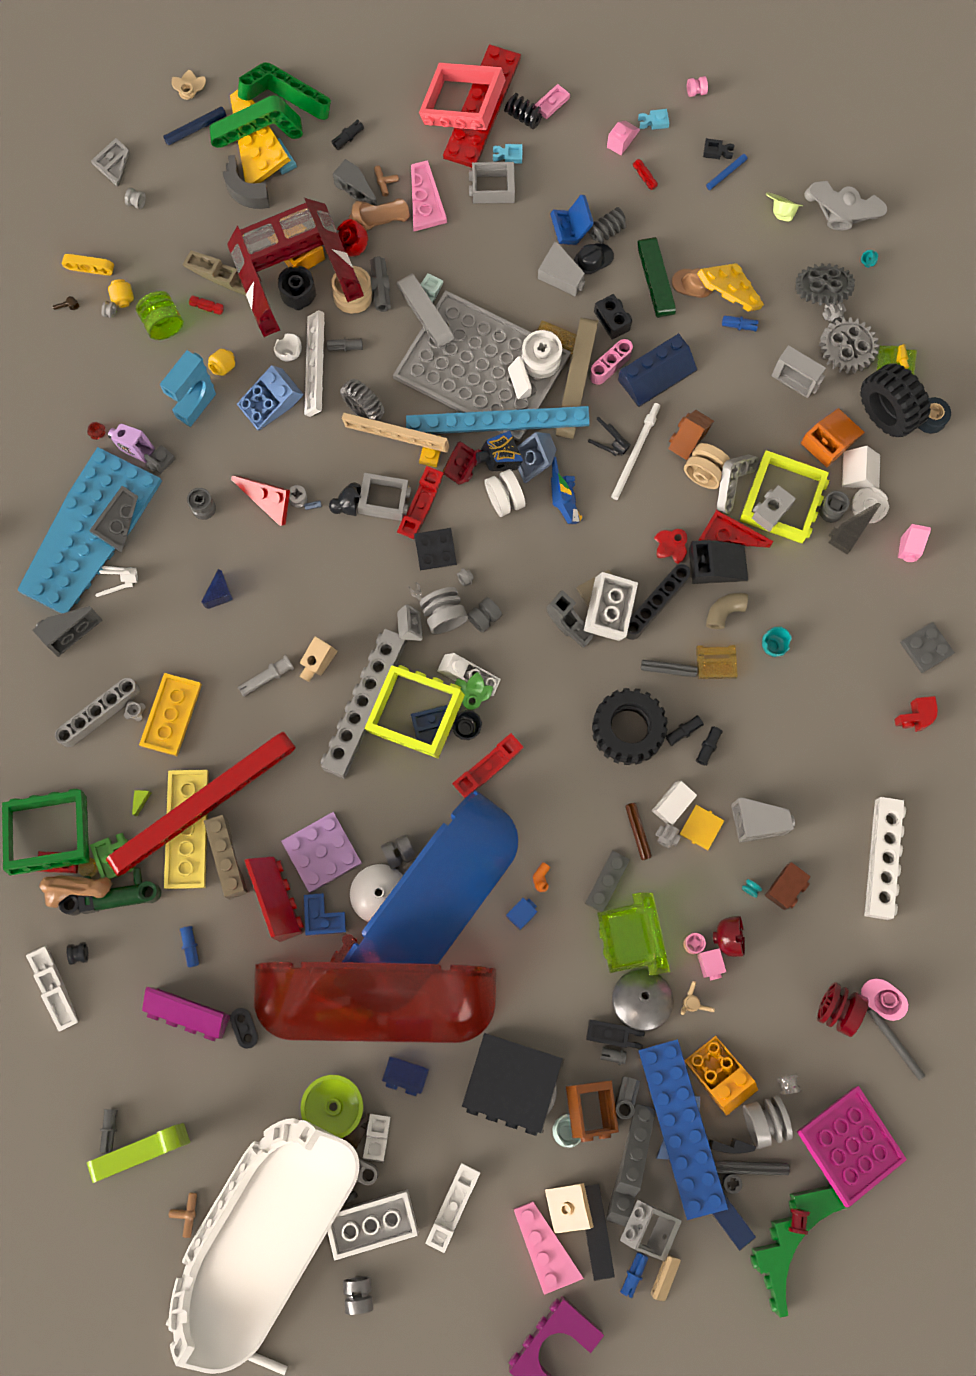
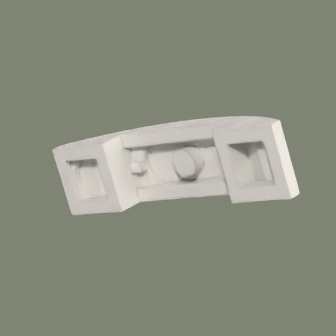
M461 1163L425 1244L445 1253L480 1175L479 1171Z

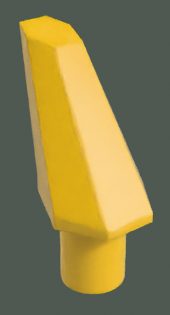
M902 344L898 347L896 361L904 366L905 369H908L909 364L907 360L909 358L905 344Z

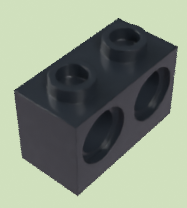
M614 294L595 303L594 313L611 340L630 331L632 318L629 313L625 312L621 300L617 299Z

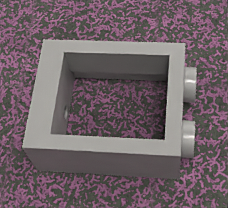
M514 162L472 163V170H469V181H472L473 185H469V196H473V204L514 203ZM477 177H507V190L477 191Z
M788 345L780 356L772 377L809 398L811 393L815 394L825 378L823 373L826 368Z
M364 473L358 514L402 521L403 515H407L408 504H405L406 498H410L411 487H408V480ZM371 484L402 489L399 509L368 504Z
M637 1199L620 1241L639 1252L665 1262L682 1221L661 1209ZM652 1214L658 1215L659 1218L648 1244L640 1243Z

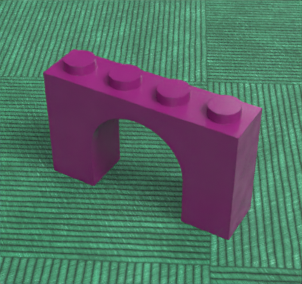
M564 1296L560 1300L556 1298L549 1308L551 1312L546 1318L543 1316L536 1324L537 1330L533 1335L529 1334L523 1341L522 1345L524 1347L520 1353L515 1352L508 1362L510 1364L509 1372L513 1376H552L542 1367L539 1361V1349L547 1337L556 1333L567 1334L573 1337L588 1352L592 1353L603 1338L604 1333Z

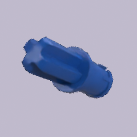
M725 315L722 319V326L738 328L739 331L744 329L756 332L758 328L756 325L759 321L745 319L743 316L739 318Z
M192 926L180 928L183 947L181 948L182 950L184 949L189 968L199 965L196 949L198 944L195 943Z
M638 1252L630 1270H627L628 1275L620 1290L625 1296L629 1295L630 1298H633L639 1280L643 1279L642 1273L648 1261V1257L645 1254Z

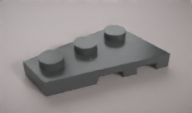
M121 486L89 530L90 533L122 553L138 496L124 486Z

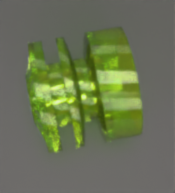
M156 291L145 295L136 305L135 310L141 322L144 323L143 325L150 338L154 340L170 338L183 327L184 321L170 295L165 291Z

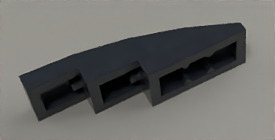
M599 1184L585 1186L593 1228L585 1229L593 1280L615 1278Z

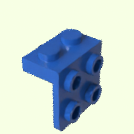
M580 195L568 211L553 209L550 213L559 244L577 245L593 226V217L585 195Z

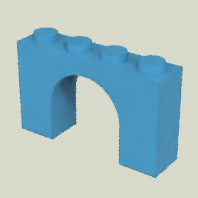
M186 350L160 383L164 394L178 402L172 409L175 417L191 427L214 398L216 392L210 380L211 377L206 370L207 367L203 363V358L195 352L191 353Z

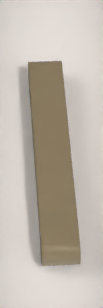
M580 318L561 408L581 406L598 326L597 320ZM576 427L557 428L556 436L574 439Z

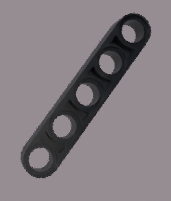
M677 565L631 616L629 626H635L638 631L631 632L628 629L626 638L630 640L637 639L686 584L690 576V568L687 565ZM681 572L685 577L680 578L676 573ZM665 586H671L673 591H667ZM658 599L661 601V604L656 605L652 600ZM645 612L649 615V618H643L640 614Z

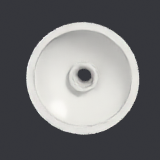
M385 864L371 865L360 871L354 878L350 888L351 905L357 915L369 922L403 877L402 873L395 868L391 869L389 865ZM377 889L382 890L381 896L375 895Z

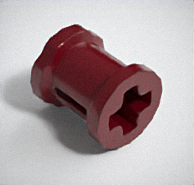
M791 1208L792 1221L788 1231L808 1235L806 1226L807 1217L810 1216V1212Z

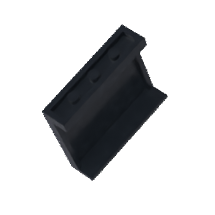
M484 1033L462 1107L467 1108L466 1112L478 1116V1113L486 1115L485 1119L497 1123L498 1119L506 1121L505 1126L517 1129L520 1126L526 1128V1133L537 1136L538 1133L544 1132L545 1120L561 1067H563L565 1059Z

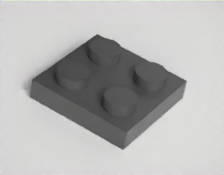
M934 622L900 642L921 673H924L955 653Z

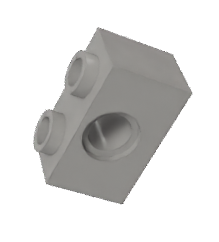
M779 485L774 490L770 489L764 496L766 500L763 503L759 502L753 509L755 513L752 519L768 532L773 529L796 500L794 496ZM768 505H773L776 510L770 509Z

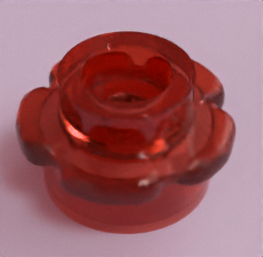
M92 422L88 426L87 433L92 439L98 440L104 437L106 433L104 431L105 426L98 422Z

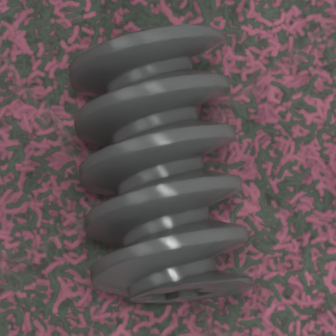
M616 207L609 214H605L598 221H594L593 226L588 231L591 238L602 244L604 239L608 240L610 236L613 237L615 231L619 233L621 228L625 229L626 219L623 211Z

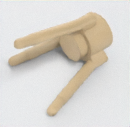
M693 981L687 992L688 996L683 999L681 1015H684L686 1011L694 1012L698 1009L715 1012L714 1008L701 1005L698 997L693 995L696 981Z

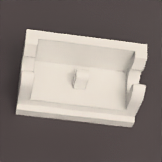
M682 781L675 782L652 809V812L666 824L673 825L697 795Z

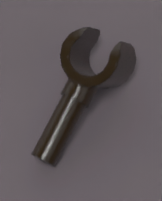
M69 296L65 302L53 305V309L69 306L70 310H76L79 308V304L74 297Z

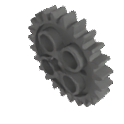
M821 263L819 267L814 264V268L808 266L807 270L803 269L802 273H798L795 290H797V294H801V299L806 298V302L812 300V304L819 302V306L822 303L829 306L831 302L836 305V301L843 303V299L848 300V297L852 296L855 279H853V274H849V270L844 271V267L838 269V265L831 267L830 263L827 266Z

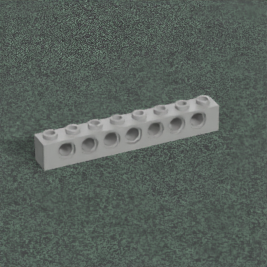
M384 629L383 634L380 633L376 640L378 645L375 651H371L368 658L370 662L361 672L360 677L362 679L360 684H356L352 693L354 697L352 701H348L345 707L346 714L344 719L341 718L338 722V732L336 736H332L329 742L330 749L328 754L325 753L321 759L320 764H322L324 771L342 779L346 778L367 732L364 728L391 665L396 667L407 643V640L399 638V634ZM389 648L392 651L390 654L384 655L382 650ZM377 665L384 667L381 672L374 671ZM369 682L376 683L373 689H367L366 685ZM366 699L368 704L362 707L358 705L359 701ZM358 716L360 721L357 724H352L350 722L352 717ZM345 734H352L350 741L342 740ZM337 751L344 752V756L341 759L334 757Z

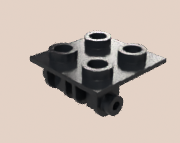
M451 528L414 533L420 571L457 565Z

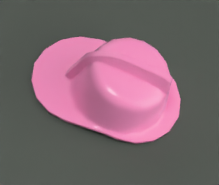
M875 978L864 983L861 988V995L869 1000L868 1006L883 1018L895 1021L900 1020L906 1015L908 1011L907 998L889 982Z

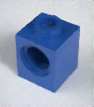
M522 898L506 914V917L521 930L537 914L535 910L537 906L529 898L527 900Z

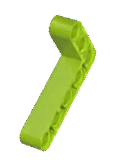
M181 1123L157 1132V1134L86 1162L92 1183L189 1144L190 1140L185 1124Z

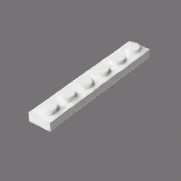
M319 310L307 317L304 415L309 417L322 411L325 322L324 312Z

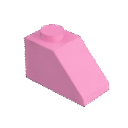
M627 121L617 122L609 133L607 148L622 155L640 129Z
M912 524L900 539L898 558L904 559L906 562L917 561L923 554L931 527Z

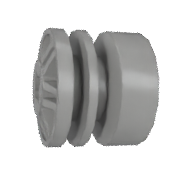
M454 587L434 591L420 601V606L424 609V616L429 617L427 623L432 634H441L454 630L468 620L464 606L458 605L461 599L458 596L457 589Z
M773 1096L771 1101L768 1098L764 1099V1109H762L758 1102L743 1105L746 1126L756 1149L771 1146V1135H773L777 1143H781L783 1138L786 1141L793 1138L791 1120L779 1096Z

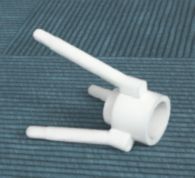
M102 566L103 570L99 571L100 574H120L121 582H125V584L96 593L95 596L99 597L127 587H133V583L138 582L137 569L132 567Z

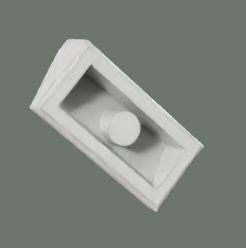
M519 356L508 367V371L517 398L523 399L531 396L532 387L522 357Z

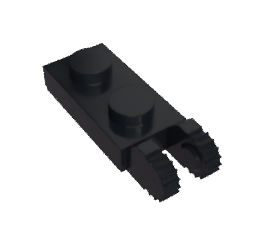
M589 1019L586 1040L624 1048L643 1049L641 1043L628 1042L629 1034L642 1037L645 1036V1032L630 1029L627 1026Z

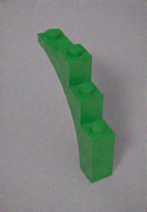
M831 1185L790 1194V1210L795 1208L810 1212V1216L807 1217V1231L832 1213L846 1209ZM792 1217L771 1221L770 1235L776 1243L752 1248L753 1255H750L753 1268L757 1269L760 1274L766 1273L764 1282L766 1288L770 1289L772 1298H769L772 1312H775L780 1318L788 1316L786 1302L787 1275L796 1248L805 1236L804 1234L788 1231V1228L791 1227Z

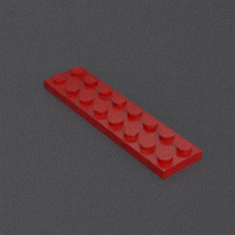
M489 44L480 66L502 67L506 80L487 130L454 127L443 153V159L471 168L472 163L479 161L520 62L521 54ZM473 83L461 112L479 113L490 84Z

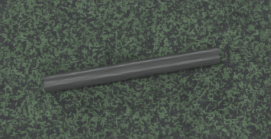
M873 1009L867 1010L918 1080L924 1078L925 1074L883 1018Z

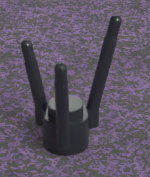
M597 417V421L615 438L611 445L614 448H609L591 439L588 442L612 453L614 456H617V454L623 456L631 444L611 424L607 425L600 417Z

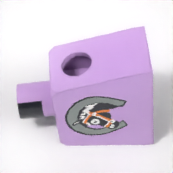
M120 424L117 429L111 428L108 432V437L122 452L144 463L147 462L144 455L148 454L150 456L155 450V447L141 430Z

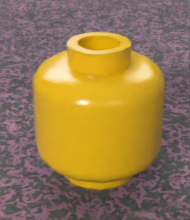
M117 279L111 282V285L108 287L111 302H114L119 308L128 307L129 303L134 300L131 284L125 282L124 279Z
M220 348L209 356L208 367L213 374L224 376L235 367V356L231 351Z

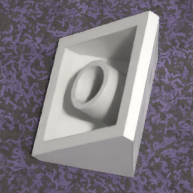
M868 446L845 451L842 463V487L861 489L875 487L879 489L880 454Z

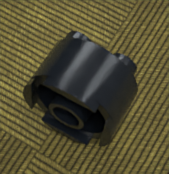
M290 266L279 274L278 288L281 299L287 306L295 310H302L313 302L316 297V289L312 274L308 269L302 266L295 268Z

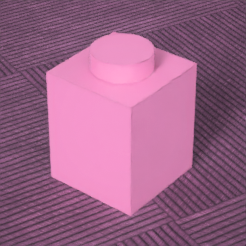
M720 948L697 954L704 978L709 977L710 981L722 978L721 974L725 973L726 969Z

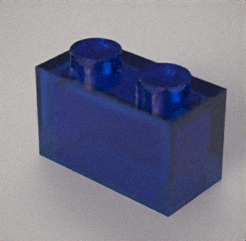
M390 1056L382 1081L386 1082L385 1086L397 1090L398 1087L406 1089L405 1093L417 1096V1093L422 1094L430 1069Z

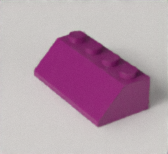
M146 987L142 1011L148 1013L146 1017L157 1021L159 1017L167 1020L165 1024L177 1027L178 1024L185 1026L184 1031L196 1034L197 1031L204 1033V1038L215 1041L216 1038H223L231 1016L230 1014L158 988Z

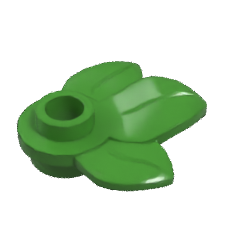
M478 672L472 675L467 682L459 678L456 679L455 685L460 686V690L465 694L462 703L469 710L477 709L482 701L488 700L492 695L493 686L484 685L483 678ZM475 698V702L471 704L469 699Z

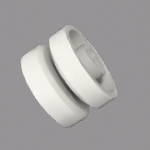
M545 330L529 334L524 339L522 345V360L526 372L532 377L539 379L554 375L560 367L562 344L558 336Z
M510 469L501 472L499 479L496 476L485 479L488 496L500 517L509 514L511 507L514 510L525 507L526 503L522 489Z

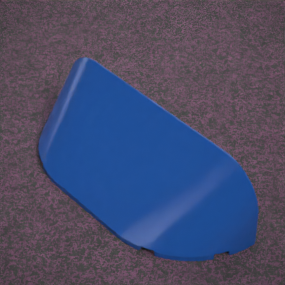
M475 790L473 793H470L451 813L452 821L449 825L443 823L365 926L362 931L364 939L360 945L354 943L342 961L333 982L362 1005L368 1008L372 1007L374 1010L387 1011L408 1003L419 991L513 862L518 849L516 826L505 811L479 791Z

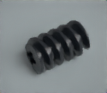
M515 93L507 101L504 112H508L510 116L519 119L522 123L524 122L531 129H535L542 118L540 113L541 107L538 106L535 109L534 103L529 106L530 101L528 99L523 103L524 97L521 96L518 99V93Z

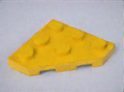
M737 263L703 268L697 273L707 289L711 291L715 289L721 292V297L732 303L736 301L742 304L743 309L748 312L760 310L764 306L760 296L756 293L751 282Z

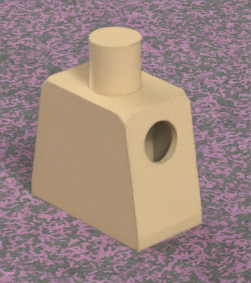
M315 636L300 661V664L305 666L299 677L310 682L315 673L321 676L338 651Z

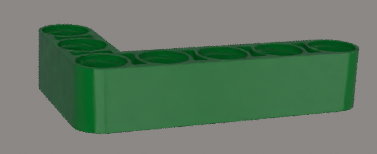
M263 62L239 77L238 97L242 100H252L268 89L318 119L325 120L329 117L331 104L329 97L271 63Z
M272 95L210 125L211 145L217 148L224 147L273 123L291 139H299L303 136L302 120L279 96Z

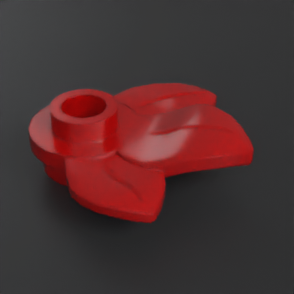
M675 529L672 532L662 530L656 534L654 539L660 543L657 548V558L672 556L675 563L679 564L687 553L685 544L688 537L686 532L682 529ZM676 535H681L682 537L680 541H676L674 538Z

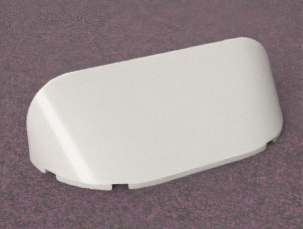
M291 1118L279 1121L263 1132L265 1137L260 1142L254 1141L245 1151L190 1243L182 1260V1263L186 1265L182 1278H176L169 1311V1331H172L174 1334V1341L170 1344V1349L176 1366L210 1374L222 1373L240 1366L259 1349L356 1183L359 1174V1158L356 1150L350 1143L310 1122Z

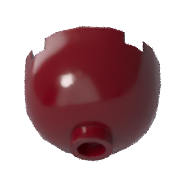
M732 916L721 920L717 926V932H713L714 944H718L720 951L725 955L732 957L745 955V937H743L742 932L744 928L741 916Z

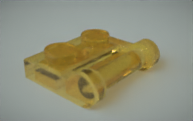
M729 645L728 647L696 646L698 679H736L738 677L735 645ZM704 655H729V658L704 659Z

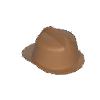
M702 268L693 270L682 269L677 271L672 277L673 288L681 294L704 298L712 293L711 290L705 287L697 274Z

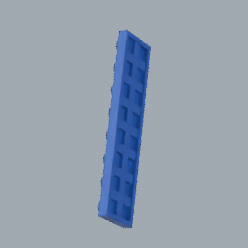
M679 1040L638 1050L687 1220L728 1210Z

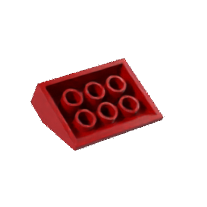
M274 856L244 860L271 938L281 942L302 934L301 928L304 925L301 917L296 916L294 909H297L294 897L290 898L288 891L291 888L287 878L283 879L281 872L284 871L281 860L277 861Z

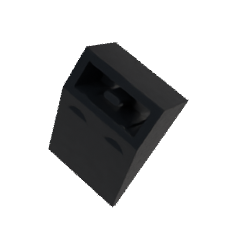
M714 540L691 542L689 558L692 584L748 581L745 545Z

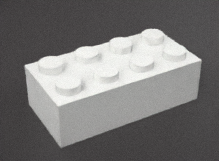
M408 1189L341 1209L328 1230L334 1261L418 1236L419 1233Z

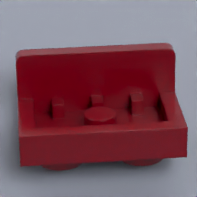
M461 441L457 442L442 472L446 477L459 485L468 482L473 476V468L479 464L476 460V453L482 451L479 449L474 451Z

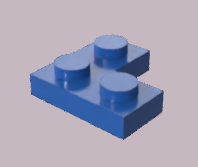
M324 893L304 895L306 936L346 933L345 912L325 913Z

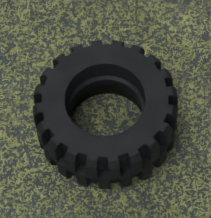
M891 363L884 365L863 381L860 396L862 397L861 401L862 405L865 406L866 413L869 414V418L872 422H875L879 429L881 428L885 434H889L892 437H904L928 420L931 404L928 400V393L925 392V387L919 382V378L913 375L909 369H905L904 366Z
M623 688L622 692L616 690L612 692L611 696L607 695L597 707L593 718L592 736L593 740L597 742L596 747L599 751L602 750L604 752V756L607 759L611 757L614 759L613 762L618 764L619 762H624V765H630L631 763L637 765L641 764L644 760H649L658 752L667 735L668 729L666 726L668 720L664 716V708L659 707L658 704L660 702L656 698L654 700L650 698V693H640L641 689L635 688L634 691H630L629 688ZM633 711L642 716L648 727L644 739L637 743H627L617 738L611 728L612 720L617 713Z

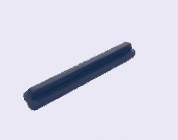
M221 106L163 136L164 141L167 145H171L226 117L225 109Z

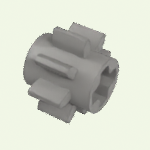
M836 301V305L831 302L829 306L825 305V312L822 314L825 321L828 320V322L834 323L836 319L841 321L846 308L843 303L841 304Z
M666 824L665 827L660 826L656 833V836L659 837L657 842L667 848H671L672 845L676 846L681 836L677 835L679 830L670 824Z

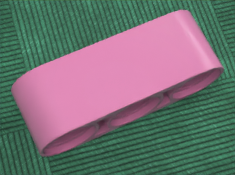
M627 339L618 341L592 365L590 381L593 384L600 385L629 361L633 348L631 341Z

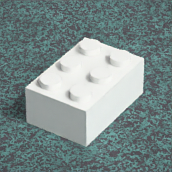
M604 572L596 576L584 631L617 641L625 638L628 632L638 582Z

